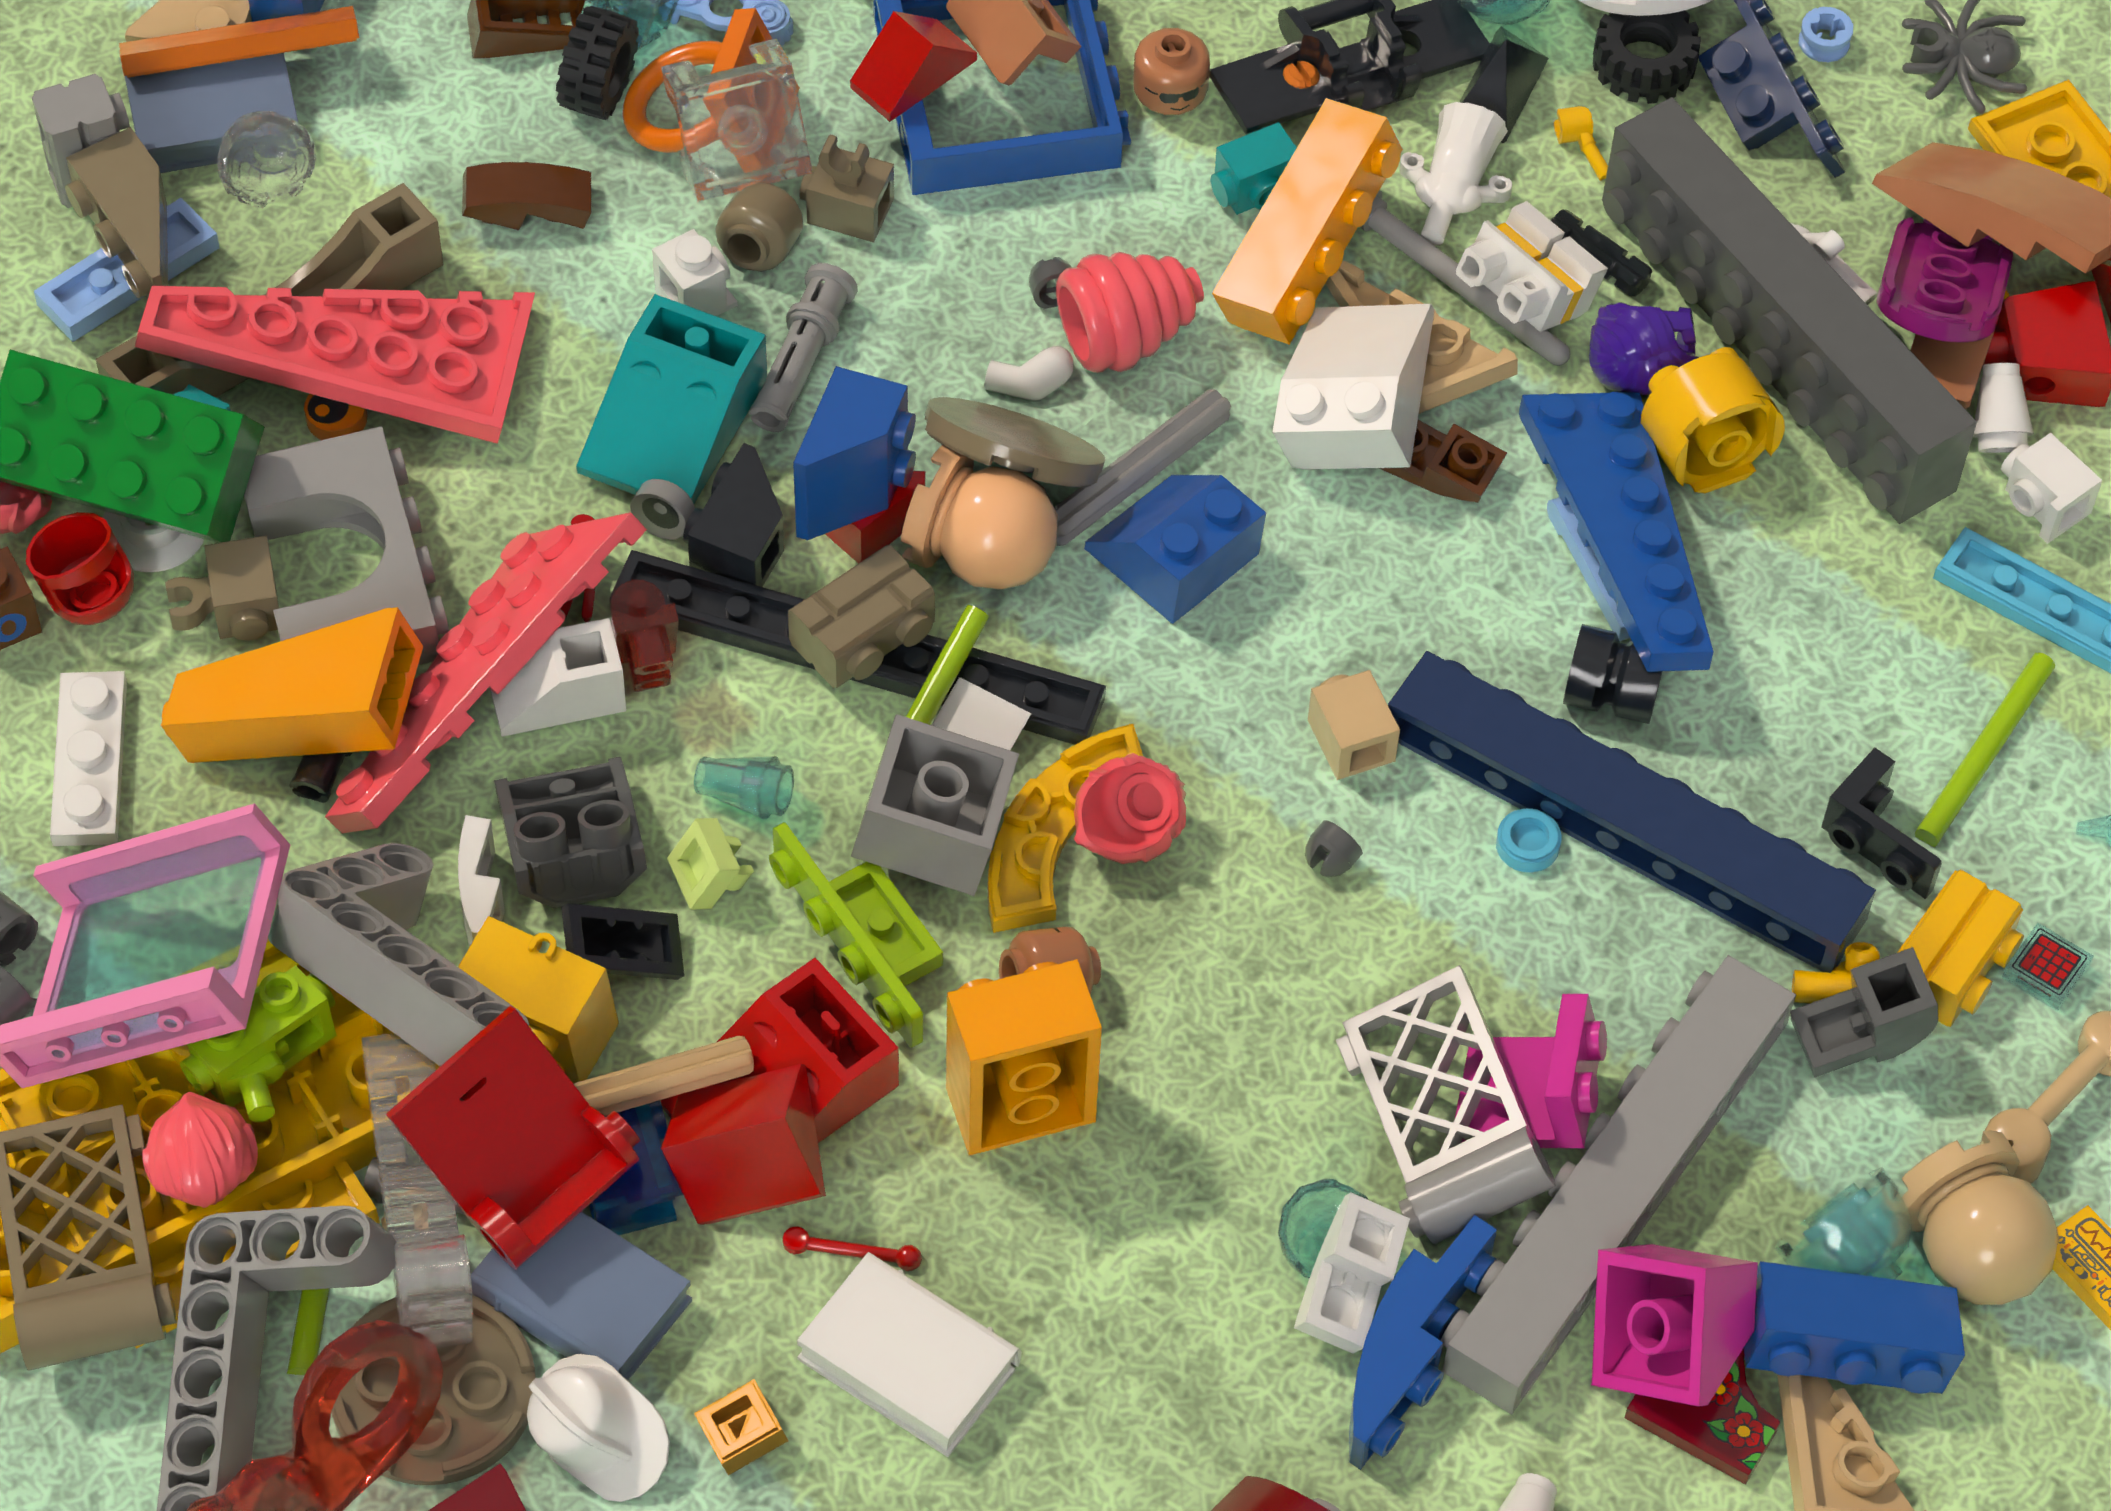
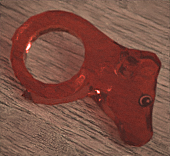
M376 1320L348 1329L326 1345L306 1371L294 1398L291 1424L293 1448L285 1454L251 1460L217 1494L197 1499L190 1504L186 1511H343L406 1453L422 1434L433 1416L440 1398L443 1366L436 1346L426 1336L402 1324L383 1320ZM388 1356L397 1357L400 1364L398 1383L389 1403L376 1419L356 1433L341 1438L331 1437L329 1431L331 1411L345 1385L357 1372L371 1362Z

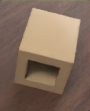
M1370 670L1351 676L1336 675L1325 680L1319 686L1311 688L1308 722L1337 780L1396 761L1400 729Z

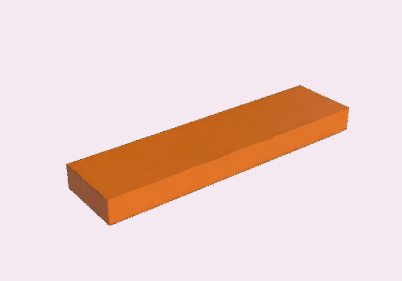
M353 6L123 42L119 43L123 74L129 78L353 42L359 38V32Z

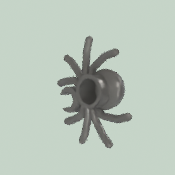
M1924 0L1925 4L1934 11L1944 27L1937 22L1906 18L1902 21L1903 28L1914 30L1910 43L1914 45L1910 60L1912 63H1905L1902 67L1903 72L1918 75L1937 74L1946 68L1935 86L1925 93L1927 99L1932 100L1940 95L1953 79L1956 70L1958 80L1968 102L1979 114L1984 113L1986 108L1976 95L1970 80L2005 93L2023 94L2027 91V86L2023 83L2003 82L1995 79L1999 74L2013 69L2021 57L2017 39L2007 30L1995 26H2023L2026 22L2023 16L1997 15L1974 21L1967 29V23L1972 12L1980 2V0H1967L1958 18L1957 28H1955L1951 17L1939 1Z

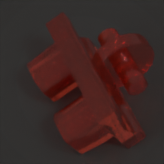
M645 580L625 582L615 590L610 603L611 626L621 664L628 663L634 692L668 686L671 684L669 668L673 667L672 654L676 653L679 623L675 603L665 605V599L661 590L653 583Z

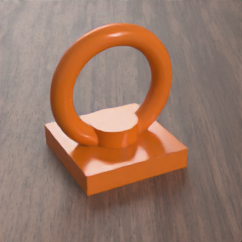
M735 9L723 42L696 41L687 43L665 52L650 62L637 75L627 91L623 104V120L627 132L638 144L657 152L675 153L688 151L703 146L723 135L745 175L768 177L800 88L757 9ZM714 64L702 96V100L710 112L708 116L691 125L675 129L658 128L648 121L646 116L647 104L653 93L664 81L689 67Z

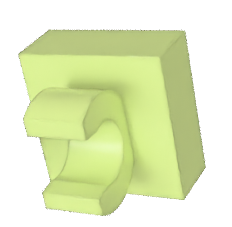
M696 818L667 857L690 910L712 909L725 890L736 891L741 889L754 872L751 865L739 866L734 855L742 844L736 837L725 836L717 818Z

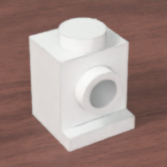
M695 229L652 249L655 291L658 295L714 316H718L738 306L737 300L726 287V280L730 278V270L724 256L717 247H711L710 242L705 237L698 235Z
M2049 433L2032 446L2028 444L2018 446L2007 456L2001 466V471L2008 477L2005 490L2009 493L2013 505L2021 514L2027 517L2033 516L2042 524L2039 536L2047 544L2092 513L2102 479L2052 433Z

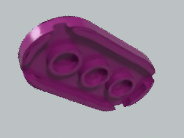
M1913 217L1906 218L1897 225L1878 290L1877 305L1881 312L1892 322L1924 337L1948 342H1974L1985 339L1994 332L1997 325L2013 261V251L2002 244L1999 246L1992 241L1993 238L1990 236H1986L1973 245L1966 247L1926 219H1924L1923 223H1915Z

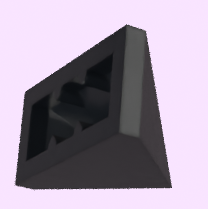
M1501 26L1489 44L1460 103H1471L1496 112L1505 121V126L1508 130L1501 143H1505L1549 58Z
M571 903L561 907L566 951L606 968L607 974L678 980L685 976L677 914Z

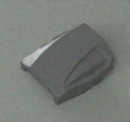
M621 757L610 758L608 763L507 781V778L494 780L519 894L552 908L563 907L568 903L580 904L619 896L647 869L644 846Z

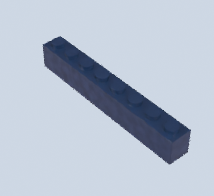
M1426 651L1388 703V707L1400 729L1398 741L1400 745L1519 809L1529 808L1545 812L1557 822L1560 830L1822 972L1831 973L1838 966L1845 955L1846 947L1852 944L1867 921L1876 889L1865 884L1852 871L1835 868L1807 853L1797 842L1788 838H1779L1750 823L1739 811L1732 808H1722L1694 793L1684 782L1675 778H1666L1641 765L1628 752L1619 748H1610L1583 734L1570 721L1561 718L1555 719L1527 704L1517 693L1508 689H1499L1472 675L1459 662L1444 660Z

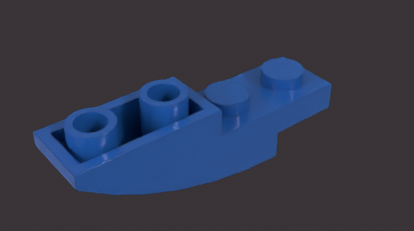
M1476 1215L1472 1217L1437 1263L1413 1249L1394 1276V1280H1392L1377 1308L1364 1342L1357 1370L1349 1425V1463L1359 1470L1363 1468L1374 1452L1383 1458L1392 1450L1405 1428V1422L1400 1420L1413 1402L1420 1407L1425 1406L1442 1382L1444 1372L1438 1369L1443 1346L1441 1339L1454 1316L1460 1311V1308L1455 1306V1304L1467 1288L1477 1293L1484 1275L1494 1261L1497 1260L1492 1256L1497 1229Z

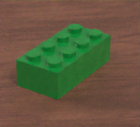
M10 349L0 380V482L212 542L231 541L265 426L241 413Z

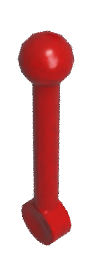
M799 1226L788 1228L783 1234V1246L791 1254H801L806 1250L863 1258L870 1252L882 1261L897 1263L904 1271H914L922 1261L920 1250L913 1245H904L898 1250L809 1237L808 1232Z

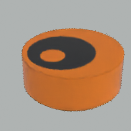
M309 394L305 401L304 411L308 429L320 440L363 431L366 426L368 414L365 408Z

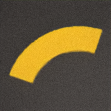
M1134 724L1107 730L1060 753L1058 761L1046 768L1036 779L1030 778L1015 796L1004 814L1003 824L990 854L988 909L993 933L1056 920L1053 877L1062 849L1076 830L1074 816L1076 794L1089 777V772L1097 769L1107 761L1117 757H1125L1132 753L1143 756Z

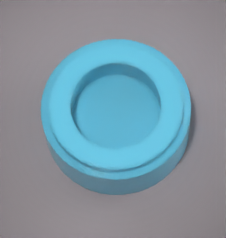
M1529 808L1515 810L1505 816L1499 825L1496 849L1503 862L1515 870L1521 872L1542 871L1552 865L1558 857L1562 840L1561 830L1557 822L1545 812Z

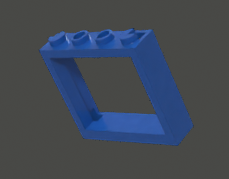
M873 0V18L877 36L893 11L934 18L939 21L953 19L946 8L949 0ZM1048 0L1052 6L1064 5L1069 29L1082 46L1075 54L1093 128L933 148L922 99L895 118L912 195L1121 168L1122 146L1131 145L1128 130L1129 116L1126 110L1117 111L1115 100L1120 99L1119 77L1115 65L1106 66L1104 56L1109 55L1107 28L1105 21H1095L1093 14L1094 11L1098 10V0Z

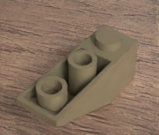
M129 127L66 157L72 181L65 185L68 199L80 218L89 215L95 223L93 225L94 233L104 253L109 258L117 255L124 264L122 265V271L133 294L138 299L143 296L148 298L152 286H168L167 202L160 168L132 128Z

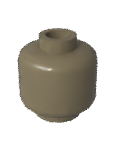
M755 182L747 184L734 194L720 214L715 228L717 242L723 253L735 265L746 270L759 272L774 269L785 260L799 239L803 228L802 212L796 201L785 190L769 183Z

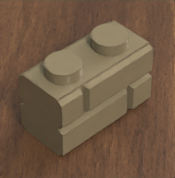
M889 544L788 610L789 640L792 646L809 664L813 663L815 670L833 689L835 687L838 688L852 677L856 680H863L879 668L886 654L901 644H904L906 647L914 646L927 636L935 622V593L932 586L915 569L911 570L908 562Z

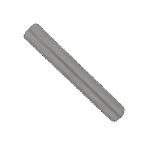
M1215 389L1207 390L1103 469L1099 474L1097 483L1078 488L1054 508L1058 514L1057 546L1069 543L1229 420L1231 405L1228 399L1222 397Z

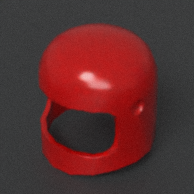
M76 512L51 521L33 536L26 550V565L48 603L58 616L73 624L94 625L113 618L127 605L134 591V571L106 519L94 513Z

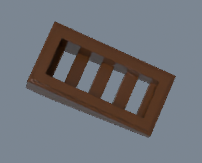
M471 0L467 21L472 57L495 58L564 49V46L568 45V35L571 28L576 26L578 15L580 13L583 14L585 7H590L589 0ZM570 12L572 25H561L560 14ZM546 15L547 24H538L537 16ZM522 18L523 23L513 22V19Z

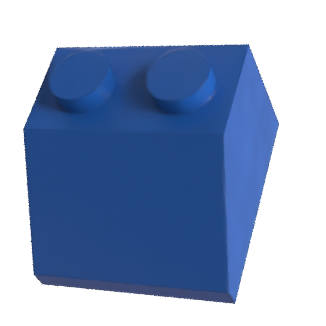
M838 366L835 367L793 462L797 538L811 540L889 508L897 486L904 488L908 486L916 461V452L908 450L915 428L916 415L908 412L907 385Z
M1171 475L1085 541L1084 549L1170 623L1174 624L1259 554L1266 512L1222 475Z

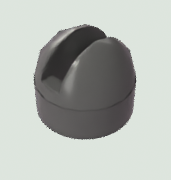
M1053 257V259L1047 261L1043 259L1038 261L1032 267L1029 275V287L1034 301L1043 309L1058 306L1057 298L1052 299L1046 295V293L1056 292V287L1047 288V282L1053 279L1057 282L1058 277L1065 269L1072 268L1067 261L1060 257Z
M1324 820L1311 834L1305 847V857L1311 868H1314L1321 860H1324L1320 874L1324 877L1342 875L1363 854L1361 847L1351 835L1338 825Z

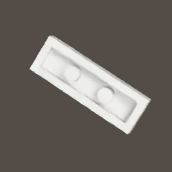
M125 671L60 673L50 838L53 846L111 845L118 843L127 692Z

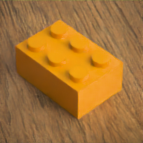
M1078 959L1060 964L1055 962L1038 963L1029 967L1021 974L994 981L987 978L976 979L964 984L958 990L947 992L946 1090L969 1156L1096 1122L1102 1026Z

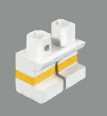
M1525 201L1513 207L1507 221L1498 226H1494L1488 220L1484 221L1475 243L1465 249L1456 268V275L1470 287L1485 285L1498 296L1499 312L1515 324L1526 320L1539 332L1578 318L1587 312L1608 268L1570 236L1562 239L1565 232L1528 201Z

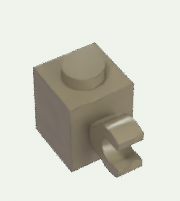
M830 134L821 150L817 166L809 165L802 178L799 197L801 200L806 201L807 223L874 243L894 200V164L869 157L870 152L866 144L859 143L855 153L840 149L837 146V136Z
M267 535L204 545L208 577H176L165 582L169 603L182 600L190 601L184 607L169 609L174 630L184 631L199 626L206 616L213 611L220 639L235 637L239 640L250 641L263 637L268 631L278 630L273 610L279 609Z

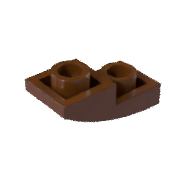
M501 162L466 167L463 174L462 216L477 219L488 224L520 230L526 215L529 214L551 222H559L584 229L592 212L590 171L545 163Z
M1418 420L1411 466L1379 469L1435 494L1478 503L1504 461L1507 452L1456 424L1452 425L1446 435Z

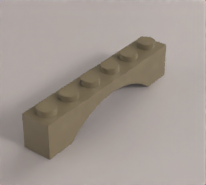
M402 183L354 210L337 233L310 261L275 288H291L292 296H323L324 289L402 290L443 266L438 220L413 192ZM137 336L96 358L100 375L172 395L183 391L190 384L216 398L249 379V377L137 348L135 347Z

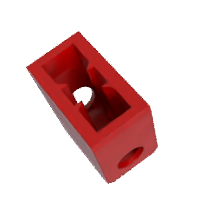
M2096 281L2081 282L2005 298L1983 365L1993 363L2020 364V376L2022 377L2024 392L2028 401L2105 407L2111 391V347Z

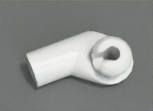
M1052 346L1042 350L1022 366L991 360L986 372L984 389L1032 401L1041 400L1065 384L1071 377L1073 358L1067 349L1061 346Z

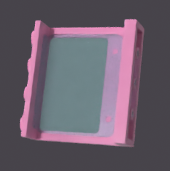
M255 803L36 866L33 876L63 909L33 1016L0 1025V1066L21 1088L246 1029L290 849L289 842Z

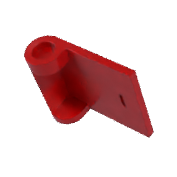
M511 1005L385 1114L479 1233L500 1257L515 1270L639 1161V1157L633 1147L640 1142V1138L632 1127L616 1111H612L605 1117L589 1105L519 1012Z

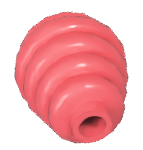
M1123 252L1114 253L1109 257L1102 254H1090L1082 258L1077 267L1065 269L1056 282L1058 310L1068 342L1081 365L1086 370L1095 373L1103 372L1108 368L1117 372L1132 369L1140 358L1154 355L1162 342L1169 341L1176 335L1179 326H1187L1192 322L1196 314V303L1202 302L1204 299L1202 283L1196 270L1193 267L1185 269L1176 258L1171 256H1164L1158 260L1154 256L1140 254L1137 257Z

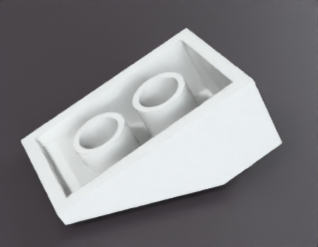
M1432 304L1315 308L1281 379L1273 426V434L1292 468L1312 470L1402 468L1411 466L1434 317Z

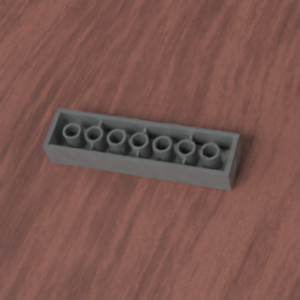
M1673 97L1615 127L1602 197L1607 215L1618 225L1624 223L1639 240L1640 248L1645 257L1653 264L1660 263L1675 279L1677 289L1685 301L1690 304L1697 303L1712 319L1714 330L1719 338L1726 344L1731 345L1734 343L1747 357L1756 378L1764 385L1771 384L1787 401L1789 412L1794 420L1801 426L1806 427L1809 425L1824 441L1826 451L1831 460L1840 468L1847 467L1863 484L1864 492L1870 503L1879 510L1886 509L1901 524L1955 493L1960 482L1977 421Z

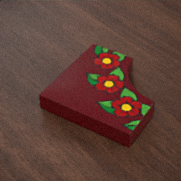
M1744 1348L1708 1405L1694 1406L1635 1394L1627 1407L1624 1417L1745 1485L1780 1425L1778 1419L1759 1405L1746 1382Z

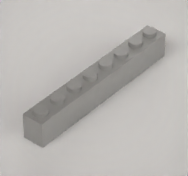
M1727 955L1714 975L1704 971L1699 976L1686 999L1685 1004L1690 1007L1680 1022L1671 1017L1665 1023L1653 1044L1652 1052L1656 1053V1056L1645 1069L1640 1065H1636L1629 1073L1618 1094V1099L1623 1102L1612 1117L1603 1112L1593 1123L1585 1141V1148L1588 1150L1579 1163L1575 1165L1567 1161L1562 1166L1554 1179L1556 1186L1548 1191V1195L1553 1199L1542 1214L1532 1210L1526 1216L1513 1239V1245L1518 1247L1506 1264L1499 1259L1494 1261L1478 1287L1477 1294L1482 1298L1472 1312L1469 1314L1461 1309L1448 1325L1441 1339L1443 1346L1447 1348L1442 1372L1512 1415L1595 1298L1598 1250L1627 1247L1633 1244L1787 1026L1790 1011L1796 997L1795 993L1730 955Z

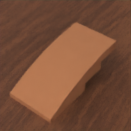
M1932 142L1877 173L1872 182L1874 186L1966 247L1973 245L1986 236H1990L2025 260L2047 248L2085 274L2111 258V198L2091 187L2038 165L1986 150Z

